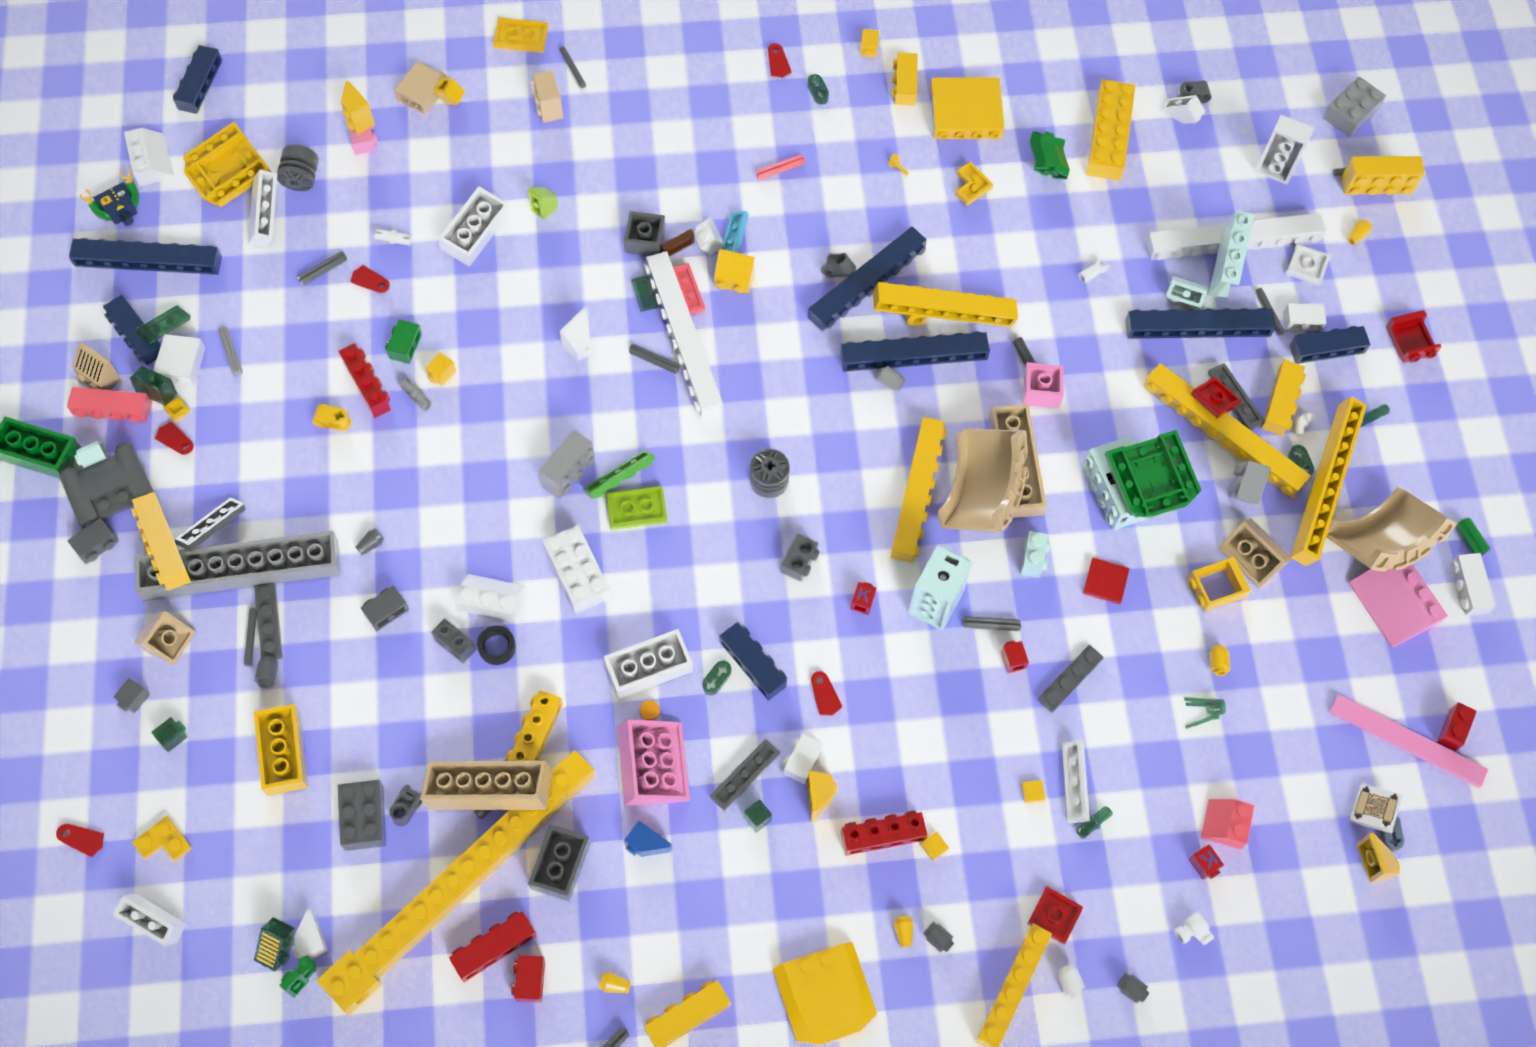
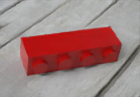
M516 911L510 914L504 923H497L488 929V933L483 936L477 935L470 940L469 945L464 948L463 946L458 947L451 953L452 955L448 958L463 983L537 937L535 930L523 911L519 913Z

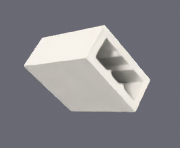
M164 334L153 370L157 381L166 385L171 383L182 387L195 386L206 348L200 338Z

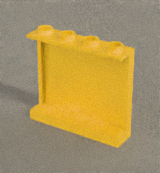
M1000 77L931 78L930 94H932L934 118L933 139H998L1003 137L1004 117Z

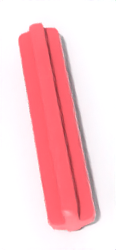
M800 154L756 170V177L758 180H762L805 164V159Z

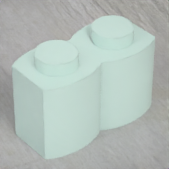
M101 440L76 450L77 454L74 455L78 465H83L84 468L109 457Z

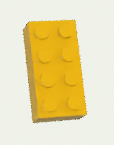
M1353 156L1344 170L1341 180L1344 194L1408 195L1414 193L1425 175L1422 156Z
M291 704L254 711L261 790L267 796L308 788L300 711L296 705Z

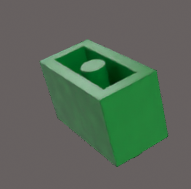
M399 319L392 328V336L390 341L386 342L385 351L389 359L410 364L421 339L422 330L420 324Z

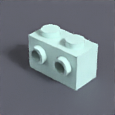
M1172 276L1166 297L1173 302H1184L1192 308H1201L1207 293V286Z
M1028 532L1020 575L1040 578L1042 571H1046L1048 559H1045V553H1049L1050 542L1047 541L1048 534Z

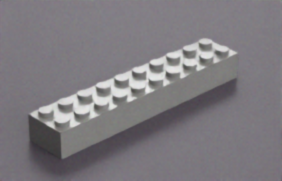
M334 530L194 548L192 551L187 549L178 550L191 582L167 591L164 584L160 585L156 573H159V570L155 571L151 563L154 557L150 558L148 554L135 556V592L142 601L340 575L338 538Z

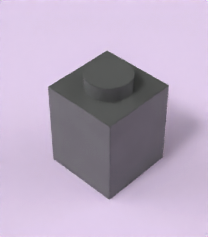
M128 678L113 698L118 702L116 706L124 712L130 710L135 714L150 696V693L144 687Z

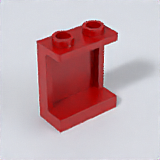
M1425 309L1392 317L1385 326L1402 363H1414L1426 357L1427 359L1433 358L1438 355L1439 350L1442 348L1440 343H1434L1424 323L1425 318L1428 316Z

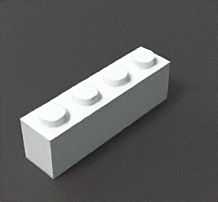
M259 170L253 178L248 244L267 247L272 240L277 184L276 173Z

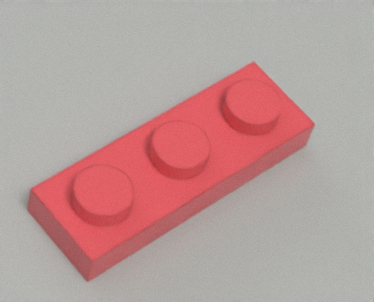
M689 263L673 267L690 315L705 312L706 307Z

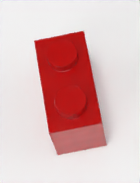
M1457 702L1449 709L1436 743L1455 752L1461 748L1466 742L1477 710Z
M518 955V961H514L513 974H516V983L512 982L511 996H514L516 1002L542 1003L546 964L544 956Z

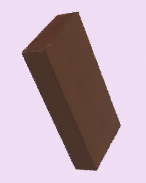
M689 229L661 244V253L667 251L670 257L694 244L693 230Z

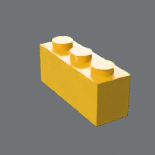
M897 52V59H893V70H896V73H893L892 83L895 84V87L892 88V97L895 98V105L915 106L918 53Z

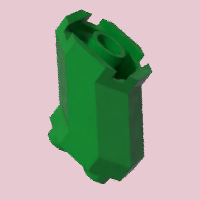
M1032 131L1029 144L1035 160L1034 171L1044 176L1049 174L1053 176L1052 178L1067 180L1070 168L1063 150L1066 140L1054 137L1055 134L1045 131L1042 134Z

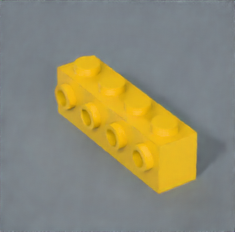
M541 690L538 691L537 696L534 695L532 697L530 712L524 715L522 730L516 733L514 739L515 746L513 750H509L506 761H539L563 706L561 697Z

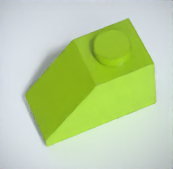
M535 187L527 190L531 211L541 219L545 220L558 208L557 195L553 191H549L545 187Z

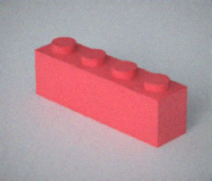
M72 387L66 407L73 416L78 418L85 416L98 420L107 418L114 421L128 420L133 423L147 422L152 401L146 393Z

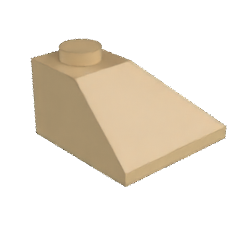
M162 610L142 628L133 643L147 653L171 665H175L196 631L165 610Z

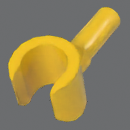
M892 154L888 162L889 166L898 168L907 176L909 172L898 163L900 157L897 154Z

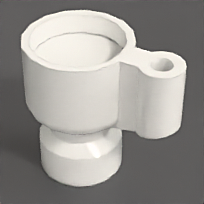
M1198 912L1185 920L1184 926H1179L1174 930L1176 937L1182 944L1190 941L1192 936L1202 945H1206L1214 939V936L1209 931L1207 922Z

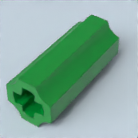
M1471 517L1464 518L1458 522L1455 528L1472 554L1481 553V556L1491 550Z

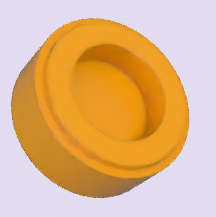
M653 700L643 702L640 706L641 717L644 720H656L660 715L659 705Z

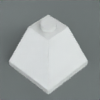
M586 307L560 330L562 349L578 362L586 358L591 352L590 324Z

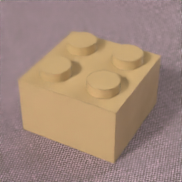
M554 71L534 73V81H531V87L538 117H542L543 123L563 119L561 97Z

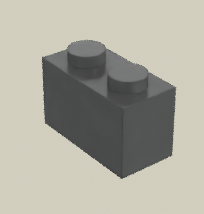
M101 518L67 540L85 564L95 561L99 555L106 550L112 549L119 542Z
M394 585L383 589L380 595L374 599L367 600L360 607L376 632L409 611L407 603Z

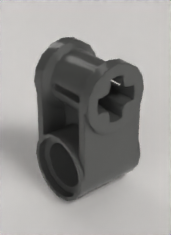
M1201 80L1183 82L1176 98L1196 95L1200 103L1203 104L1210 101L1212 95L1207 81Z
M830 253L820 271L825 276L831 278L848 277L855 272L856 265L846 253Z
M408 784L401 789L389 810L393 823L397 826L407 825L422 804L420 799L421 793L411 789ZM399 811L405 812L403 817H395Z

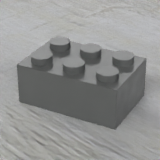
M378 779L338 784L340 846L343 850L349 851L386 846L384 787L381 781Z
M549 825L528 882L529 888L570 902L591 844L590 838L554 825Z

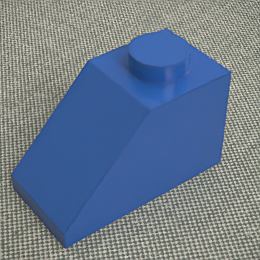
M639 820L624 839L626 851L633 856L637 854L640 857L669 853L672 850L670 842Z

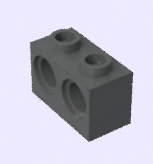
M798 533L781 563L780 572L801 582L804 576L807 577L812 568L810 566L812 560L816 561L819 556V543ZM807 548V549H809L810 551L807 552V553H804V552L801 551V549ZM794 564H799V565H801L802 567L799 568V569H796V568H794L792 565H794Z
M445 618L431 631L434 641L463 664L477 650L474 641Z

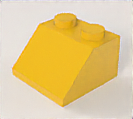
M349 80L346 81L341 99L343 108L341 112L346 119L345 124L347 128L359 135L375 125L369 103Z
M720 249L714 274V286L720 289L733 290L740 294H749L755 274V257Z

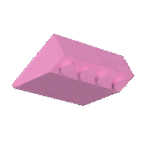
M1413 564L1399 570L1387 569L1386 572L1370 569L1349 581V585L1391 648L1439 625L1448 617Z
M627 719L617 727L624 805L647 806L689 801L690 795L682 722Z

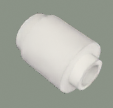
M1074 964L1060 968L1058 970V978L1065 995H1070L1071 998L1082 995V990L1086 987L1078 968L1075 969Z

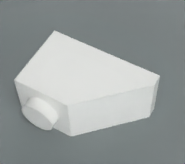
M1196 95L1169 98L1161 109L1163 113L1183 124L1197 123L1205 112Z
M712 217L696 226L694 235L700 249L712 255L725 246Z
M311 909L305 912L293 937L295 945L292 946V950L296 959L304 956L313 959L328 952L316 915Z

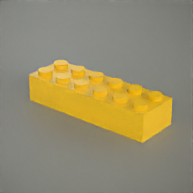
M1101 80L1097 95L1086 175L1121 181L1125 169L1135 84Z

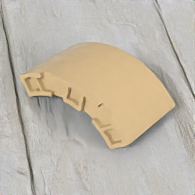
M964 429L956 435L957 468L953 486L946 502L938 510L941 528L1003 532L1013 519V510L1019 507L1025 486L1027 467H1024V455H1028L1026 430Z
M1397 486L1391 495L1369 514L1350 521L1332 519L1326 538L1370 569L1386 572L1387 569L1399 570L1408 567L1432 552L1430 548L1437 542L1442 543L1458 523Z

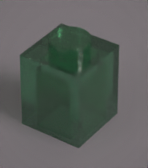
M172 717L151 731V734L167 752H170L188 738L184 732L187 728L180 720L175 722Z
M760 799L743 813V818L755 833L772 821L773 816Z

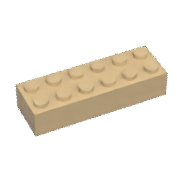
M1029 404L992 407L989 415L991 429L1026 430L1028 455H1024V467H1027L1025 486L1019 507L1013 510L1012 517L1043 516L1047 504Z
M546 761L429 762L420 799L428 810H546L553 772Z

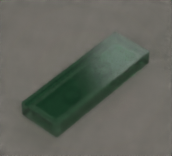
M176 305L138 327L136 334L151 344L164 336V334L188 322L191 315Z

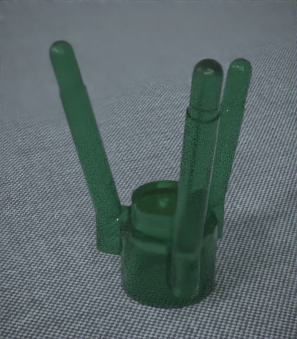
M1184 698V701H1190L1185 703L1186 706L1206 707V712L1211 714L1209 717L1186 725V729L1211 720H1217L1220 718L1219 715L1226 713L1224 699Z

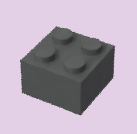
M630 211L624 237L625 253L646 256L661 253V244H663L666 229L665 215Z

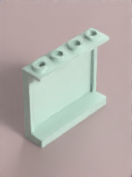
M1236 210L1224 225L1208 296L1227 299L1230 284L1239 286L1254 214Z

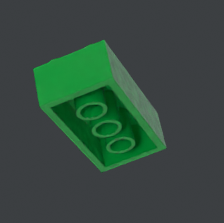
M4 416L0 424L1 461L59 478L58 475L62 469L72 467L76 460L74 457L77 454L76 450L82 448L74 437Z

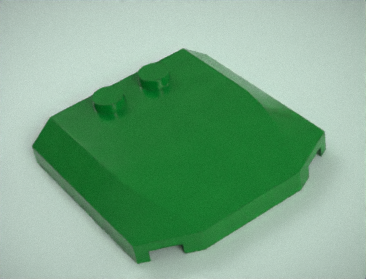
M1177 430L1104 453L1129 516L1151 519L1185 508L1202 491Z

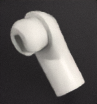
M1305 413L1296 418L1294 431L1296 437H1303L1304 428L1314 422L1315 416L1312 413Z

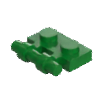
M308 956L301 957L299 967L288 971L282 977L279 986L295 998L309 983L308 979L316 972L317 964Z

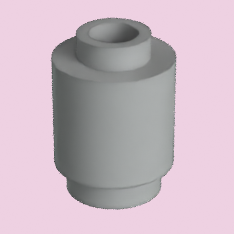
M889 366L882 367L877 374V377H879L878 382L891 390L899 391L906 380L902 374Z

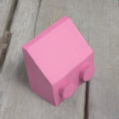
M1027 362L1023 383V405L1029 404V406L1059 409L1064 397L1063 366Z

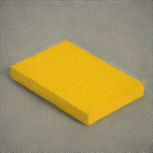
M498 17L493 48L544 53L549 22Z

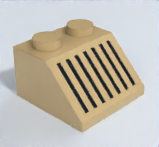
M81 342L79 344L72 365L73 370L76 372L75 377L82 383L85 381L89 383L92 389L111 390L121 380L111 362Z

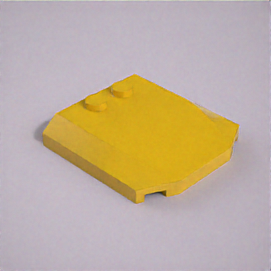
M232 122L183 156L185 161L184 174L204 201L220 208L252 187L253 178L259 170L272 172L235 122Z
M853 942L842 943L782 963L772 969L796 1042L810 1043L818 1046L861 1032L878 1014Z

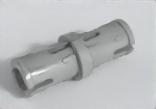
M409 378L400 382V388L408 394L411 401L417 403L423 411L431 408L432 402L424 396L423 391L417 388Z

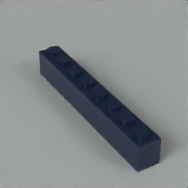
M911 226L809 307L807 318L822 332L826 328H831L836 320L840 317H845L851 308L857 307L862 302V299L866 296H871L878 282H887L892 275L896 276L902 267L908 266L917 255H922L926 250L927 239Z
M73 238L68 256L74 267L213 275L219 274L222 260L218 247L213 245L198 246L195 244L180 245L177 243L163 244L159 242L145 243L141 241L127 242L123 240L109 241L87 238Z
M1210 308L1204 310L1152 309L1150 311L1135 309L1129 311L1125 319L1127 339L1271 337L1276 329L1273 309L1224 308L1222 310H1212Z
M980 331L966 334L955 333L953 335L939 334L930 337H902L900 339H883L881 341L866 340L857 343L846 342L841 344L840 350L843 372L881 369L886 366L897 368L988 360L990 353L987 332Z

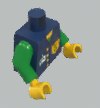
M127 169L129 176L126 178L123 177L120 171V176L126 180V184L122 182L94 196V200L91 199V192L85 189L89 195L87 198H84L80 193V199L87 201L88 207L96 217L105 221H112L114 224L123 222L125 226H129L134 222L132 216L137 214L136 207L139 205L140 194L135 182L131 180L132 173L130 170Z

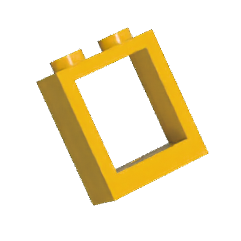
M1235 557L1193 570L1188 577V585L1194 590L1196 601L1200 607L1202 606L1204 612L1246 598L1251 591ZM1225 571L1235 593L1210 601L1200 579Z

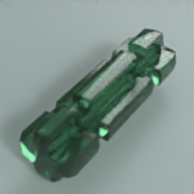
M1382 404L1379 408L1376 407L1366 412L1360 427L1381 418V416L1387 415L1390 412L1388 405Z

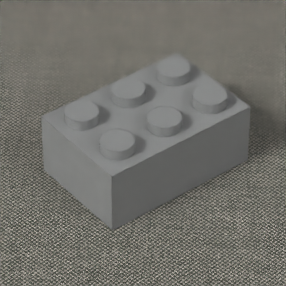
M1358 76L1328 106L1323 119L1350 138L1380 109L1387 95Z
M574 429L538 470L542 488L559 500L563 495H567L572 484L575 481H579L584 470L587 467H591L595 461L592 441Z
M1249 460L1240 461L1239 464H1236L1233 472L1236 475L1235 480L1230 482L1228 487L1229 497L1259 505L1271 467Z

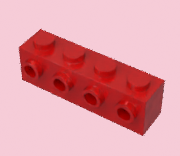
M353 343L339 350L338 352L345 368L373 417L377 418L391 411L388 403L391 399L387 391H382L380 388L383 385L379 377H374L372 374L375 371L371 363H366L364 360L367 357L363 349H358L356 344Z
M916 810L905 812L902 816H896V814L887 815L881 820L870 818L865 820V823L860 824L849 822L841 828V837L846 856L926 840L928 836L923 813H917Z

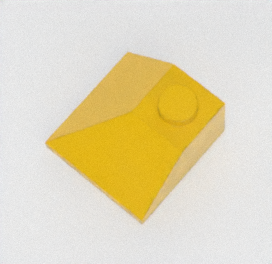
M808 771L807 789L811 822H815L833 801L834 793H837V782L833 781L832 774Z
M1369 833L1356 843L1370 883L1391 879L1400 874L1398 860L1395 859L1391 850L1374 833Z

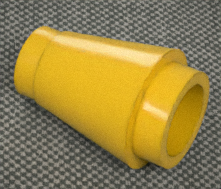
M1365 219L1357 221L1347 237V241L1351 245L1358 243L1371 233L1372 224Z
M911 916L895 917L893 925L900 947L913 946L914 921L911 920Z
M610 971L608 973L602 972L598 989L606 993L628 994L631 981Z

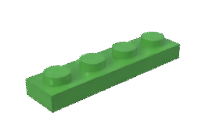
M645 449L587 485L583 490L591 499L599 498L610 488H615L623 480L633 477L637 471L649 467L656 459L653 453Z

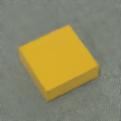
M179 396L163 406V409L174 422H177L191 412Z
M1042 780L1021 783L1024 803L1043 802L1046 800Z
M937 831L920 844L932 861L949 850V846Z

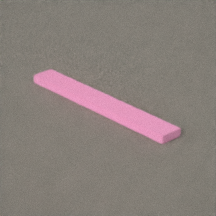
M1339 694L1336 696L1329 713L1478 788L1482 786L1488 772L1487 768Z

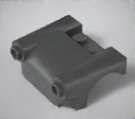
M121 443L116 447L114 456L79 471L76 468L66 467L58 475L78 524L82 528H86L84 524L99 518L104 520L134 506L133 499L154 492L144 471V464L139 459L132 444Z

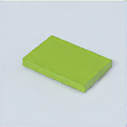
M663 486L606 493L611 530L668 523Z

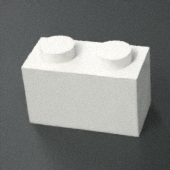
M1298 302L1288 303L1283 311L1285 331L1316 332L1322 331L1326 325L1324 304H1299Z
M804 734L801 735L800 739L796 738L791 747L794 750L791 756L787 755L782 764L784 775L805 785L807 783L808 771H813L823 752L824 744Z

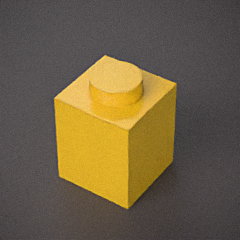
M863 29L860 56L877 58L880 30Z
M441 77L433 92L445 104L458 105L462 100L465 90L453 78Z
M440 352L425 367L427 378L432 383H438L441 386L456 372L454 362Z

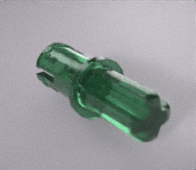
M1104 806L1093 816L1089 815L1090 821L1084 822L1075 829L1076 833L1082 839H1085L1095 829L1099 830L1101 828L1100 825L1113 816V812L1109 807Z

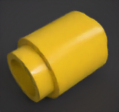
M1224 645L1211 647L1209 652L1210 671L1217 676H1224L1231 670L1229 651Z

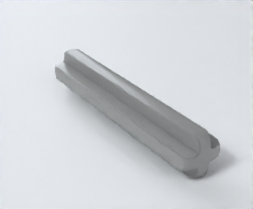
M227 327L219 328L218 333L232 373L235 376L242 374L243 370L230 332Z

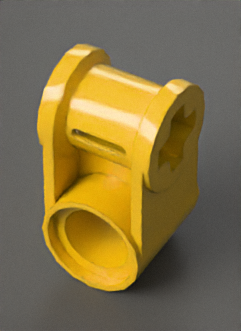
M318 404L312 423L321 428L345 431L350 428L352 421L345 409Z

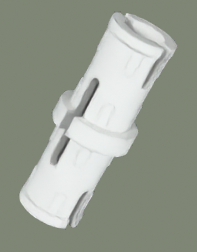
M379 228L375 230L377 232L374 234L375 240L387 241L393 245L397 243L411 246L412 244L410 243L413 239L412 235L397 233L396 230L387 231Z

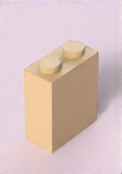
M417 61L394 89L398 102L426 115L439 99L433 92L441 77L447 78V76L443 72L436 71L429 65Z

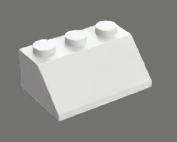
M145 128L124 132L133 175L139 186L175 178L166 138L163 133Z
M468 574L460 584L455 604L458 611L515 623L525 586Z

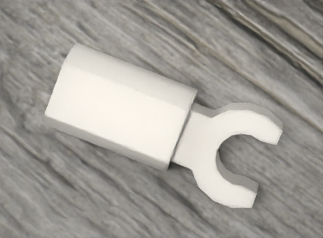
M1099 258L1096 264H1092L1078 274V278L1083 284H1086L1100 273L1107 272L1110 265L1101 266L1103 258Z

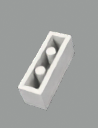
M1481 553L1458 555L1451 562V571L1455 575L1456 589L1460 592L1461 606L1465 610L1466 616L1489 614L1496 607Z
M137 894L122 896L113 914L164 946L177 943L186 926L185 922Z

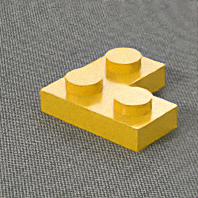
M971 161L957 170V175L966 184L956 190L955 195L966 206L993 189L994 184Z
M168 816L164 817L132 842L145 860L162 847L174 862L192 849Z

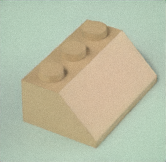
M1252 518L1244 520L1218 547L1228 558L1235 557L1240 569L1259 588L1272 579L1292 560Z

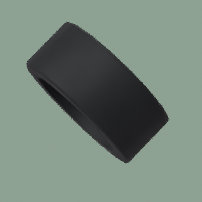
M494 625L487 627L481 632L477 640V647L481 658L490 665L505 664L515 654L516 644L513 634L503 626ZM492 636H504L508 641L507 650L497 656L488 654L485 650V642Z

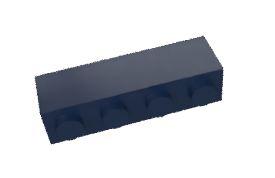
M199 45L197 50L194 51L192 60L186 67V73L181 78L177 91L173 94V101L178 110L198 114L223 61L218 49Z
M122 294L103 305L102 307L106 311L103 315L110 324L113 322L116 325L113 328L119 336L124 335L125 339L123 341L128 348H134L133 354L139 362L143 360L146 365H149L157 360L161 344Z
M1350 326L1345 329L1335 328L1326 332L1316 331L1313 334L1307 335L1298 334L1294 336L1289 346L1295 363L1300 364L1364 354L1371 344L1364 326Z
M737 622L719 635V643L767 701H769L787 687L788 678L781 669L778 670L774 666L775 662L772 657L764 654L761 644L757 640L753 641L749 636V630Z

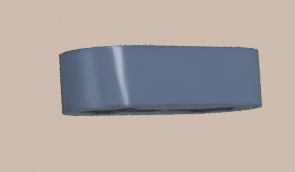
M1397 815L1392 833L1380 830L1382 842L1391 852L1398 851L1404 845L1401 821ZM1392 837L1394 841H1397V844L1395 846L1393 843L1389 842V840L1392 839Z

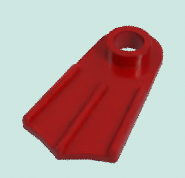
M778 43L769 45L768 57L771 77L784 78L791 74L792 71L783 47Z
M364 265L352 273L350 282L357 286L378 293H384L390 288V283L387 279Z
M172 422L159 427L154 437L155 440L181 455L191 453L194 448L193 442Z
M822 671L815 672L811 677V684L819 715L833 716L843 706L828 675ZM817 678H822V679H823V683H821V684L817 683V682H816V679H817Z
M62 824L56 830V837L60 842L91 858L103 848L105 834L72 824ZM69 830L70 834L67 837H63L64 831Z

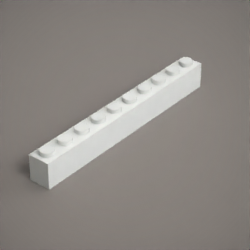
M1313 213L1253 220L1247 250L1276 245L1284 246L1293 243L1301 244L1310 241L1318 242L1322 240L1327 231L1322 214ZM1225 224L1149 232L1146 246L1150 260H1163L1172 257L1181 258L1182 256L1190 255L1198 256L1207 253L1215 254L1218 252Z
M666 251L646 257L647 264L644 265L645 272L651 277L649 281L652 290H656L655 299L658 305L661 304L662 309H660L662 319H666L668 323L666 324L668 335L672 334V346L674 350L678 351L677 360L680 365H683L684 379L689 381L690 386H688L690 396L695 398V410L700 412L702 418L723 412V402L668 253Z

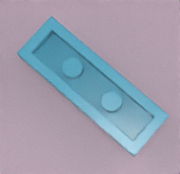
M746 210L731 213L723 241L725 246L721 249L739 253L749 217Z

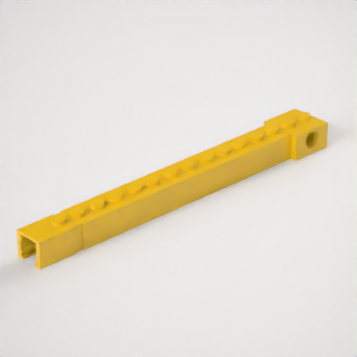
M576 750L570 753L552 770L553 775L546 810H509L355 954L349 950L316 980L348 1016L382 986L378 980L550 820L563 807L565 802L570 801L596 776L594 768Z

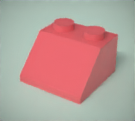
M1209 799L1201 838L1241 850L1248 842L1255 805L1236 799Z

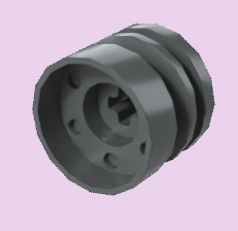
M287 145L281 153L276 173L277 181L282 186L294 191L310 190L313 187L315 173L319 164L318 155L310 148L302 145Z
M764 449L756 453L751 459L749 480L751 488L756 494L764 498H775L783 494L788 488L790 464L785 454L775 449Z

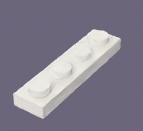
M1078 740L1062 743L1067 822L1074 824L1090 821L1084 742Z

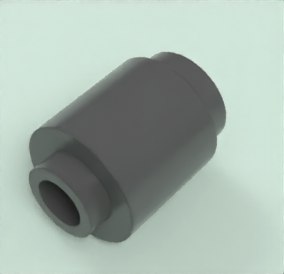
M265 656L258 662L254 681L259 687L268 688L274 685L278 670L277 660Z
M934 921L923 933L926 937L925 940L940 953L943 950L947 953L955 944L952 941L954 936Z
M1126 972L1116 985L1120 989L1119 992L1136 1004L1139 1001L1143 1003L1150 993L1147 991L1148 985Z

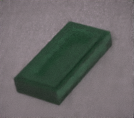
M648 275L631 279L640 312L658 308Z

